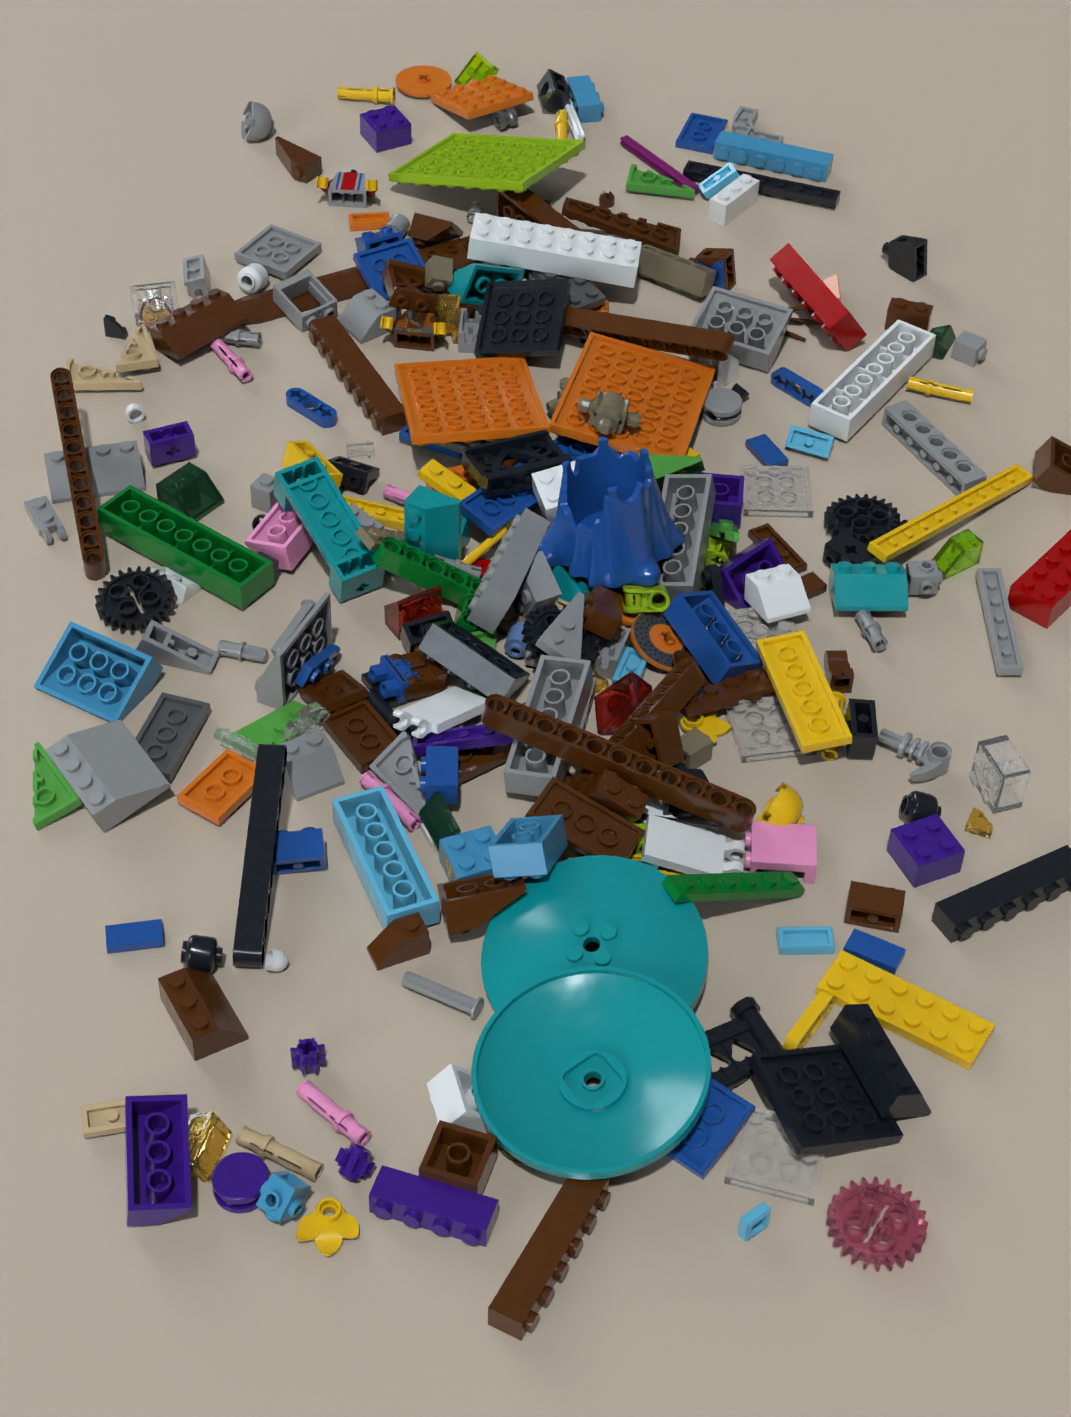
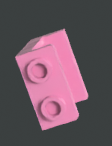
M752 821L750 832H745L744 843L745 848H749V852H745L744 868H749V872H756L757 869L803 872V883L814 884L817 870L816 825L790 824L778 826L760 821Z

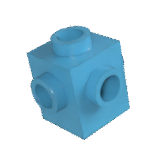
M288 1170L273 1172L270 1178L262 1185L260 1189L261 1196L256 1206L265 1211L264 1215L274 1222L279 1223L295 1219L304 1209V1200L311 1186Z

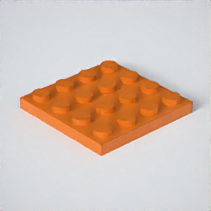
M487 75L485 79L470 80L465 85L457 84L448 90L440 89L437 90V93L430 95L432 103L468 120L534 100L533 92L526 90L524 87H519L515 83H510L505 79L496 77V75Z

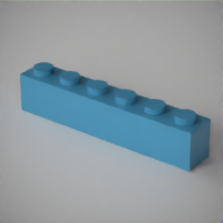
M721 130L715 141L713 159L826 183L832 170L834 154Z

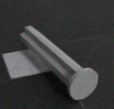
M304 599L301 602L300 610L272 647L271 652L274 653V656L317 604L315 601Z
M407 971L402 978L401 984L469 1013L474 1020L478 1018L483 1009L484 999L481 997L474 999L410 971Z

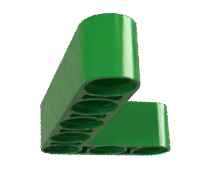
M387 536L383 538L373 555V561L377 566L458 604L454 622L470 633L478 629L479 626L467 620L471 612L467 607L481 583L480 578L394 537Z

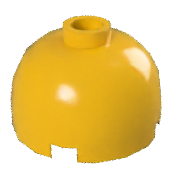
M780 783L775 790L778 792L777 796L769 798L757 821L778 826L802 824L805 817L801 815L804 807L801 796L786 783Z

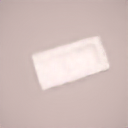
M217 727L213 737L222 741L220 744L222 747L232 751L237 749L242 752L241 756L243 758L256 762L259 744L230 729Z

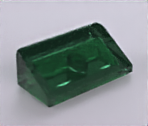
M951 325L931 329L930 332L936 335L932 358L943 360L954 343L956 336Z
M439 791L435 792L421 808L419 816L439 851V839L460 834L461 830Z

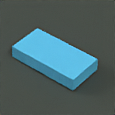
M832 926L776 928L779 955L835 953Z

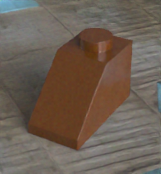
M419 912L393 920L367 946V952L377 971L429 954V931Z

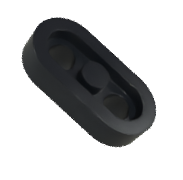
M717 564L706 565L704 571L701 572L702 583L705 585L706 591L713 590L725 607L719 566Z

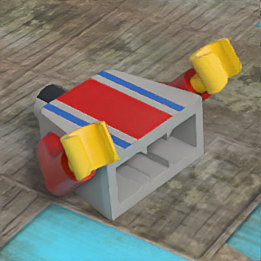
M353 169L348 172H337L334 178L329 181L328 177H316L315 187L320 188L329 196V206L367 208V196L373 197L376 191H378V181L376 179L366 180L364 173H358Z

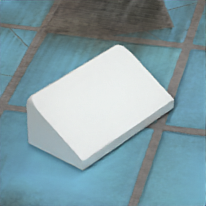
M167 567L151 569L152 573L158 569L160 576L166 574L167 580H171L176 594L175 600L179 604L185 603L201 590V586Z

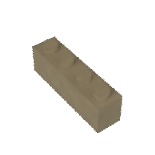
M648 244L641 245L637 270L639 277L655 279L657 284H668L673 286V290L689 292L691 297L698 299L709 294L713 287L717 270Z

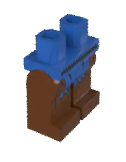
M417 645L414 652L402 655H382L379 664L370 666L368 678L372 683L383 681L380 682L379 689L384 699L394 696L398 703L406 701V698L415 699L444 691L448 673L444 671L441 664L437 661L432 662L423 656L424 652L419 650V645Z

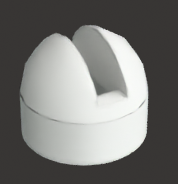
M131 403L125 409L126 417L131 423H138L145 416L139 404Z
M270 948L265 956V969L273 972L284 970L288 965L286 953L279 949Z

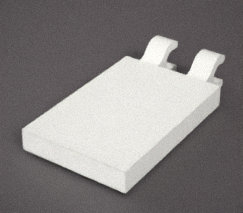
M453 686L406 708L396 709L393 712V716L400 718V720L393 725V728L404 731L414 724L418 728L411 732V735L417 738H423L430 732L439 734L482 714L486 698Z
M649 814L645 824L641 861L685 874L742 873L743 863L739 862L740 853H744L745 843L737 840L725 842L726 836ZM724 858L729 859L730 862H723Z

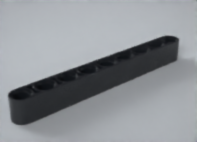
M258 745L233 946V966L263 967L287 764L286 745Z

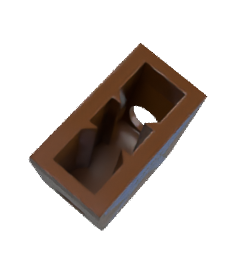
M705 248L696 258L690 257L688 259L717 270L713 286L730 291L736 284L734 249Z

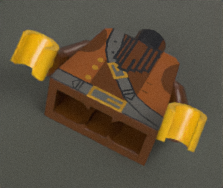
M404 311L401 318L395 321L392 317H381L380 328H385L386 331L394 335L395 348L434 352L435 338L441 340L447 335L446 323L435 321L433 313Z

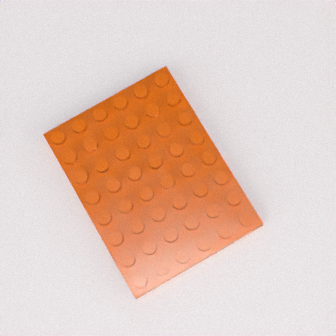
M590 332L550 420V432L558 436L569 437L582 443L586 442L599 446L598 439L600 437H607L608 445L622 454L629 450L640 456L639 450L645 448L648 449L649 454L685 456L717 367ZM600 390L602 393L618 392L625 400H630L628 412H635L642 417L640 425L637 428L628 427V424H624L619 435L616 432L607 435L601 434L594 425L589 426L588 424L591 413L587 412L586 414L577 409L579 399L585 397L595 402L597 392Z
M492 357L394 364L395 376L412 445L427 446L432 443L448 445L452 442L461 441L473 443L475 440L493 442L498 439L510 438L545 429L550 435V425L525 357Z

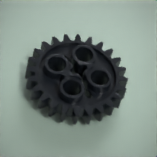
M855 494V498L846 495V500L838 498V503L832 501L831 506H827L826 512H824V528H827L826 533L831 534V538L844 531L868 546L869 542L900 526V513H897L898 508H892L893 503L885 504V499L877 500L876 495L872 498H868V494H865L864 497Z
M140 566L137 567L136 571H132L128 567L127 573L118 570L119 576L110 575L111 581H103L104 588L97 589L99 595L95 596V606L100 620L104 621L105 626L110 625L113 631L119 627L122 634L126 629L130 630V634H133L135 629H139L143 633L144 627H147L151 620L162 624L161 618L168 619V612H173V605L176 604V594L171 580H167L166 574L160 576L158 569L152 573L150 567H147L145 571H142ZM127 587H131L136 598V601L134 597L131 596L130 591ZM137 603L141 605V609L144 613H141L139 611Z
M554 604L552 609L545 605L543 610L538 607L535 612L530 613L523 625L524 628L521 634L524 635L522 642L527 643L525 650L533 651L531 658L538 657L540 659L541 655L550 656L535 644L566 606L559 610L556 604ZM582 629L581 659L590 660L592 667L596 658L600 655L601 645L598 644L600 637H596L594 633Z

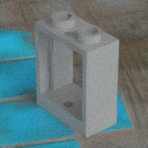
M309 269L273 285V301L301 332L311 329L310 321L331 315L337 316L338 301ZM309 291L321 306L302 314L291 302V299Z

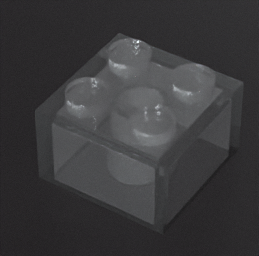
M1003 735L978 741L969 777L971 784L976 786L981 794L983 803L988 805L993 814L1022 807L1031 771L1008 736Z

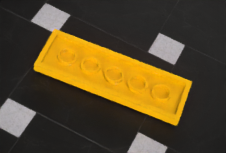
M805 631L756 640V649L801 753L852 744V734Z
M843 950L838 954L815 990L816 995L821 989L836 995L834 1004L842 1008L846 1004H869L883 1028L968 1070L972 1068L994 1032L996 1025Z

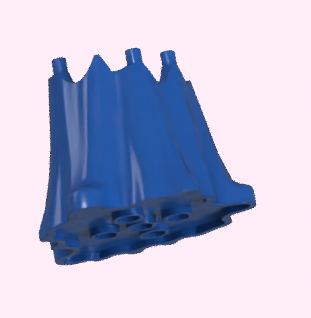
M600 437L598 439L599 447L593 453L576 457L574 471L571 468V461H564L562 463L563 472L556 517L543 536L536 554L539 551H543L550 568L561 565L569 567L570 577H584L588 580L590 587H595L596 584L608 588H617L628 583L644 586L654 585L658 583L661 577L657 562L671 557L674 549L685 542V535L675 526L667 512L653 473L648 449H640V457L637 453L629 450L624 454H619L608 445L607 437Z

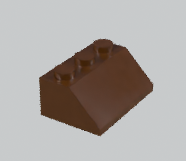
M184 967L158 978L161 1001L194 1061L249 1039L247 1032L214 975Z

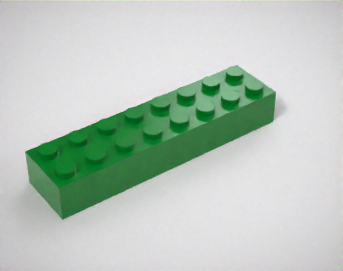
M131 485L97 508L100 531L193 581L242 610L275 584L272 561Z

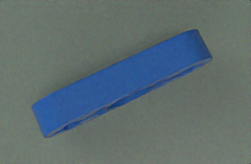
M780 367L771 374V381L776 388L810 408L811 403L824 392L820 387L785 367ZM796 384L799 385L802 392L797 389Z
M291 388L286 392V404L291 409L323 428H331L337 424V411L301 388Z

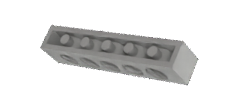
M907 400L884 408L882 426L955 496L987 480V475L984 471L973 463L970 458L959 450L956 445L945 437Z

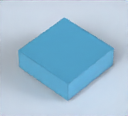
M762 1202L740 1217L738 1235L744 1242L768 1227L771 1208L765 1202Z

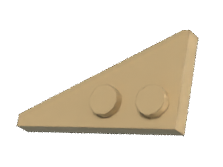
M140 323L136 328L135 337L130 338L126 349L121 353V361L115 363L116 373L141 369L150 370L154 367H159L158 358L145 323Z
M67 358L65 368L71 373L74 391L142 390V380L128 375L125 379L116 376V371L96 367L89 363L83 366L75 364L73 358Z

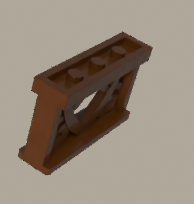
M387 259L381 273V279L385 282L389 306L416 312L433 313L436 317L458 322L460 321L461 308H467L468 318H470L474 309L473 304L460 303L448 291V288L445 291H435L432 288L425 287V267ZM418 289L425 290V291H430V292H434V293L438 294L439 296L433 295V294L424 293V292H421V291L418 290Z

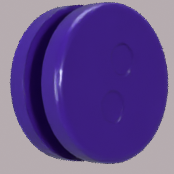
M248 1152L232 1153L222 1158L214 1167L211 1177L213 1195L218 1205L232 1213H247L259 1208L256 1204L261 1196L260 1189L269 1179L267 1165L260 1157Z

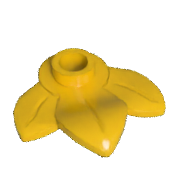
M717 711L690 718L682 715L680 718V726L684 731L688 732L696 727L702 733L708 735L713 744L717 743V737L726 734L731 729L729 723L716 717Z
M328 1197L319 1201L314 1209V1213L308 1214L300 1220L296 1237L299 1242L315 1240V1245L319 1252L329 1257L339 1251L343 1238L354 1239L358 1237L359 1224L354 1216L345 1213L343 1205L337 1199ZM327 1213H333V1214H334V1215H332V1216H325V1214H327Z

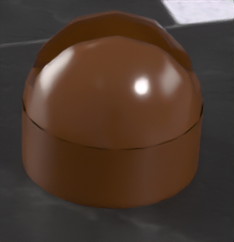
M603 191L599 196V205L605 208L614 206V194L611 191L609 193Z

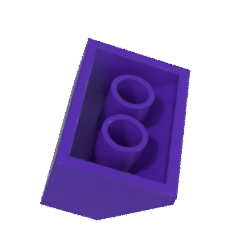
M771 537L751 544L719 566L724 600L741 613H745L752 608L744 599L745 575L757 570H765L784 564Z

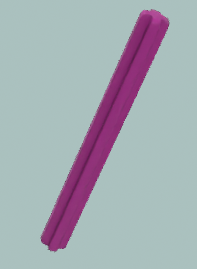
M625 135L620 138V144L665 177L672 179L676 185L681 188L682 185H687L695 189V194L699 193V185L630 136Z

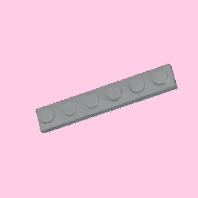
M977 568L976 580L997 675H1022L1023 664L1001 568Z

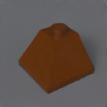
M414 213L408 237L414 241L415 245L425 247L426 244L433 246L462 236L464 231L451 221Z

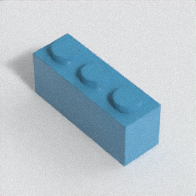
M589 75L567 77L566 83L570 98L580 123L601 121V114L604 113V104L600 102L599 93L595 91V84L591 82Z

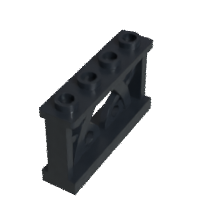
M545 429L464 448L462 467L468 470L483 489L482 494L488 499L533 488L532 473L562 465L564 461L572 462L573 459L569 454L565 455ZM514 458L529 460L527 464L516 467L502 465L506 460Z

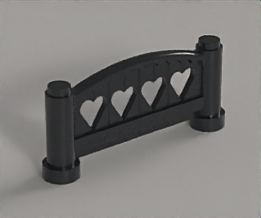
M745 997L732 1006L730 1014L733 1020L705 1031L710 1053L729 1063L728 1067H720L718 1071L712 1072L711 1078L729 1090L755 1074L748 1062L750 1057L745 1056L742 1061H736L732 1058L733 1041L752 1050L754 1053L785 1050L760 1014L761 1008L754 997Z

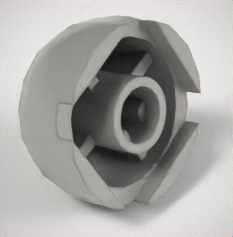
M248 101L243 111V115H246L245 121H241V137L247 141L264 140L269 132H272L275 123L272 120V115L265 105Z

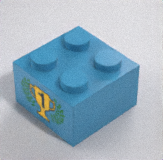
M490 825L439 839V861L449 882L493 873L488 846L496 835Z

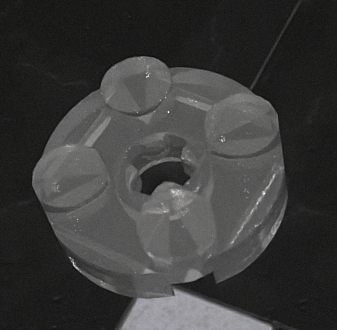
M318 702L308 704L296 713L299 718L295 723L291 720L287 723L282 732V738L286 742L322 729L321 726L329 718L330 713Z

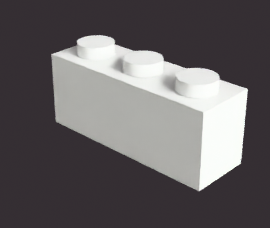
M742 174L709 200L708 220L725 227L757 202L760 180L750 175Z

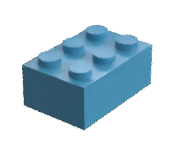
M563 814L510 818L488 846L494 878L503 877L504 880H514L520 876H530L533 879L545 877L568 846Z

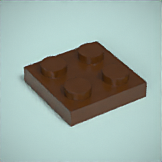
M343 669L320 678L315 683L310 682L303 688L298 687L300 697L322 715L334 713L337 709L352 705L368 697L366 687Z

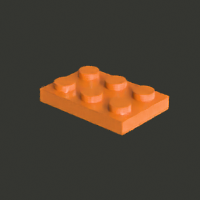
M227 748L177 795V803L220 825L252 794L256 763Z

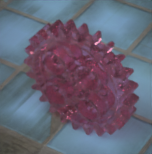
M862 1177L860 1186L851 1180L849 1188L841 1186L839 1195L834 1194L832 1202L828 1206L826 1225L829 1226L827 1235L834 1237L833 1247L843 1246L841 1250L842 1257L851 1254L852 1264H855L859 1259L862 1260L863 1269H867L869 1264L872 1263L878 1272L881 1264H885L888 1270L892 1271L894 1262L903 1268L906 1259L914 1261L915 1254L921 1253L923 1243H925L927 1237L928 1222L924 1221L926 1211L919 1210L920 1200L910 1201L912 1191L904 1194L901 1193L902 1184L892 1188L890 1187V1179H887L884 1185L879 1184L877 1177H874L872 1184H869L865 1177ZM886 1205H890L884 1212L883 1220L878 1221L883 1208ZM876 1225L869 1241L863 1242L869 1236L871 1227Z

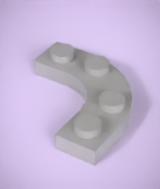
M744 106L739 107L733 117V133L783 143L784 136L766 133L753 126L758 117V109Z

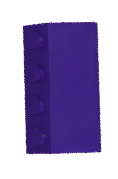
M187 1094L125 1096L127 1226L159 1225L192 1210Z

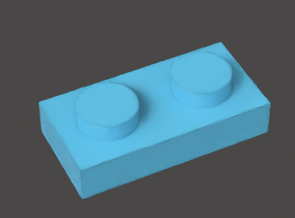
M729 162L698 185L704 196L708 199L740 175L731 162Z
M791 425L785 447L829 459L835 437Z
M626 647L612 678L611 686L636 692L649 662L635 648Z

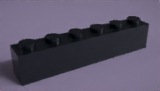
M1065 845L936 902L931 921L948 941L953 943L960 939H967L973 933L982 929H989L995 923L1004 919H1011L1017 913L1026 909H1033L1039 903L1048 899L1053 900L1057 898L1060 894L1071 889V848Z

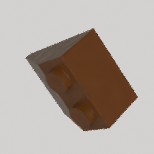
M1051 436L1035 452L1033 482L1052 493L1071 495V446Z
M493 873L437 884L442 915L448 933H454L455 935L466 934L470 929L479 927L527 891L522 876L514 880H504L503 877L494 878Z

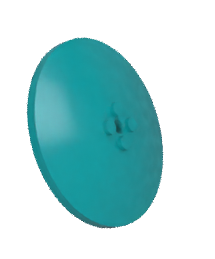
M607 855L582 856L557 862L545 877L537 879L528 877L525 879L527 891L493 915L488 925L481 951V971L486 995L495 1012L511 995L543 976L575 967L610 966L639 972L663 983L676 992L694 1010L703 992L709 965L707 936L702 918L693 902L675 903L662 884L666 875L647 864L628 858ZM590 942H596L600 945L599 949L594 952H588L584 948Z
M584 966L561 970L536 979L519 989L498 1007L486 1023L477 1041L471 1068L472 1088L478 1112L489 1133L497 1136V1143L514 1158L538 1171L557 1177L582 1180L606 1179L625 1175L644 1168L668 1154L689 1134L701 1116L709 1096L712 1076L711 1054L707 1036L702 1024L689 1005L676 992L649 976L632 970L610 966ZM590 1078L601 1080L600 1084L594 1087L585 1084Z

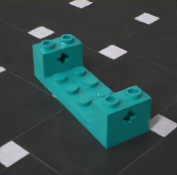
M316 456L275 472L274 496L284 512L292 509L295 510L330 567L329 586L338 601L341 603L383 586L385 569L380 568L374 563L373 555L375 551L369 550L355 534L361 527V524L319 457Z

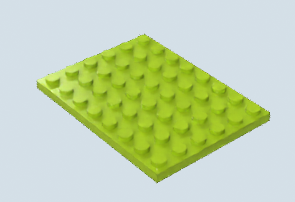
M452 133L390 172L388 176L389 181L398 182V184L414 183L416 186L430 184L432 187L446 185L448 188L460 186L464 187V189H497L499 192L514 190L515 193H522L531 185L537 184V181L547 177L550 172L557 170L560 165L579 155V152L586 148L585 140Z

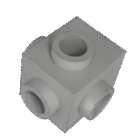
M907 561L905 571L907 574L908 595L937 594L938 585L942 584L943 575L942 571L938 570L936 561Z

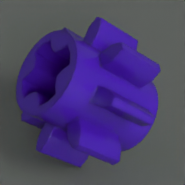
M314 1038L299 1039L297 1048H290L292 1068H299L302 1075L317 1074L320 1065H326L325 1045H318Z
M351 1143L349 1148L346 1149L341 1147L335 1159L340 1166L338 1172L355 1181H359L360 1177L364 1175L369 1177L375 1165L371 1161L372 1159H370L372 1152L355 1143Z

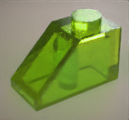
M476 51L454 82L465 85L469 84L470 80H483L487 75H496L499 69Z
M969 529L951 536L932 559L936 561L938 570L942 571L943 580L979 564L984 542Z

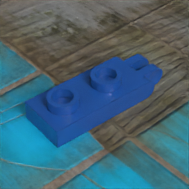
M330 644L306 661L295 683L303 688L310 682L315 683L322 673L327 674L341 650L340 647Z

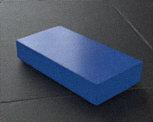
M766 434L746 440L745 446L768 471L788 466L789 459Z
M162 919L105 926L107 954L164 947Z
M854 928L843 951L895 975L905 956L906 949Z

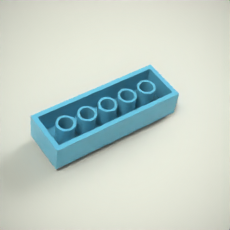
M383 785L332 799L333 822L383 930L393 920L419 912L426 926L439 923L440 901Z

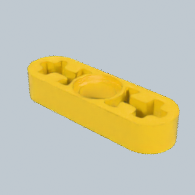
M824 989L819 991L787 1034L783 1043L785 1050L799 1049L806 1046L832 1010L836 995Z

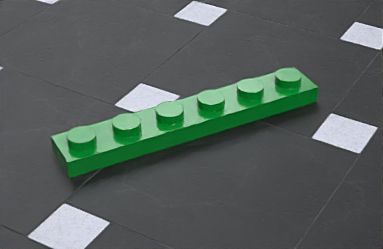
M792 871L666 875L662 882L675 903L800 898L805 891Z

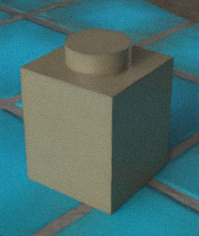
M433 255L425 264V287L432 288L435 291H445L453 282V259Z
M695 727L680 736L685 757L683 763L687 765V769H697L711 760L713 741L708 735Z

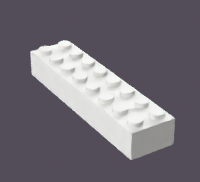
M475 212L467 259L634 288L642 242Z
M898 319L811 403L808 425L847 442L909 380V376H913L932 357L936 335Z

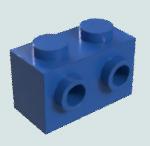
M392 226L380 228L379 232H364L361 234L362 237L355 238L357 252H362L403 240L402 231L393 229Z
M426 746V757H421V773H426V776H420V792H425V803L457 804L458 747Z
M306 827L299 831L290 832L279 830L274 875L327 869L322 828Z

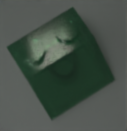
M190 462L156 484L157 500L196 521L201 520L224 504V498L206 471Z

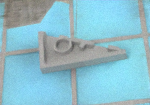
M579 591L540 636L535 644L538 648L550 656L581 659L584 594Z
M403 731L369 767L385 783L389 784L392 790L424 822L433 820L429 803H425V792H420L421 773L411 737Z

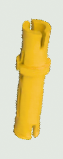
M565 110L556 112V121L554 123L556 139H568L569 122H567L568 113Z
M909 376L906 389L925 393V396L935 395L971 404L974 390L934 382V379L930 378L925 380Z

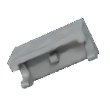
M204 255L184 258V285L188 287L191 297L196 298V293L194 292L196 289L202 290L203 296L206 295L211 289L210 272Z
M461 308L458 330V353H474L480 324V313L477 310L475 318L470 319L468 318L467 308Z
M625 627L622 637L614 633L611 640H606L600 655L596 658L592 675L612 680L626 647H630L631 628Z

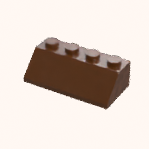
M212 289L203 297L190 301V304L183 308H177L172 314L157 319L154 324L148 326L156 350L180 360L248 322V319L229 293L220 289Z

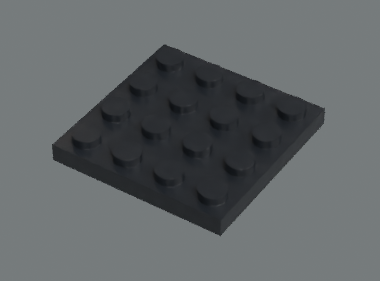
M569 278L487 282L474 350L475 357L559 356L571 288Z
M840 1044L752 1053L748 1062L798 1156L899 1143L902 1139L903 1133L895 1119L881 1118Z

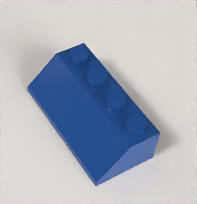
M713 590L679 593L664 612V616L669 621L670 626L676 631L683 644L691 652L712 684L763 666L760 655Z

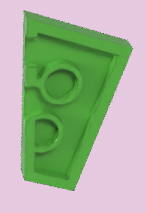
M294 700L228 735V743L257 757L259 744L278 745L296 738L315 718V710Z

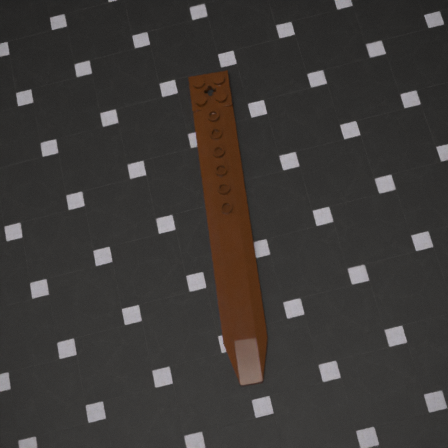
M470 236L417 250L424 264L433 255L453 259V269L457 268V270L472 263L480 264L484 262L467 259ZM357 266L316 277L338 302L352 299L354 295L369 289ZM273 289L235 300L248 319V322L240 326L260 324L287 316L273 301ZM309 291L291 299V302L301 312L321 306Z

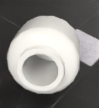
M251 263L242 268L237 277L240 287L247 293L260 291L268 284L269 280L267 270L258 263Z

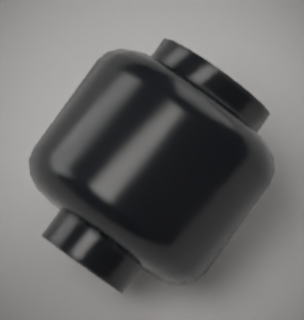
M912 791L909 795H905L901 801L900 815L903 816L906 823L934 814H938L939 817L941 816V807L938 806V800L934 795Z
M191 935L188 941H183L181 963H185V968L211 973L215 968V964L221 965L223 948L218 947V941L215 937Z

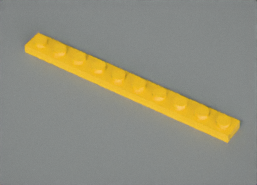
M1015 464L869 542L867 550L883 563H886L1027 486L1032 482L1034 476L1018 464Z

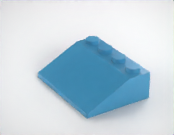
M70 621L33 687L106 721L113 722L120 719L122 721L151 691L163 667L152 656Z

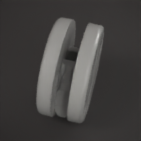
M710 389L701 411V417L704 421L714 426L725 427L733 425L741 417L742 398L731 389Z

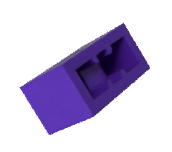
M187 421L143 431L145 453L152 466L196 456L194 433Z

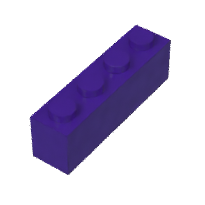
M384 1165L381 1166L369 1193V1212L374 1213L376 1216L383 1219L391 1218L401 1221L409 1227H421L431 1230L439 1236L454 1237L469 1245L486 1247L498 1218V1199Z

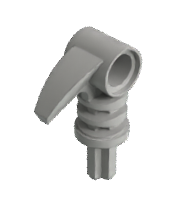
M887 729L881 730L878 736L880 742L898 749V756L905 757L909 754L908 759L914 760L917 757V763L924 764L910 773L909 777L912 781L930 780L937 776H943L948 772L952 748L947 743L933 742L929 746L927 741L920 744L921 739L918 737L913 741L912 733L907 732L904 736H901Z

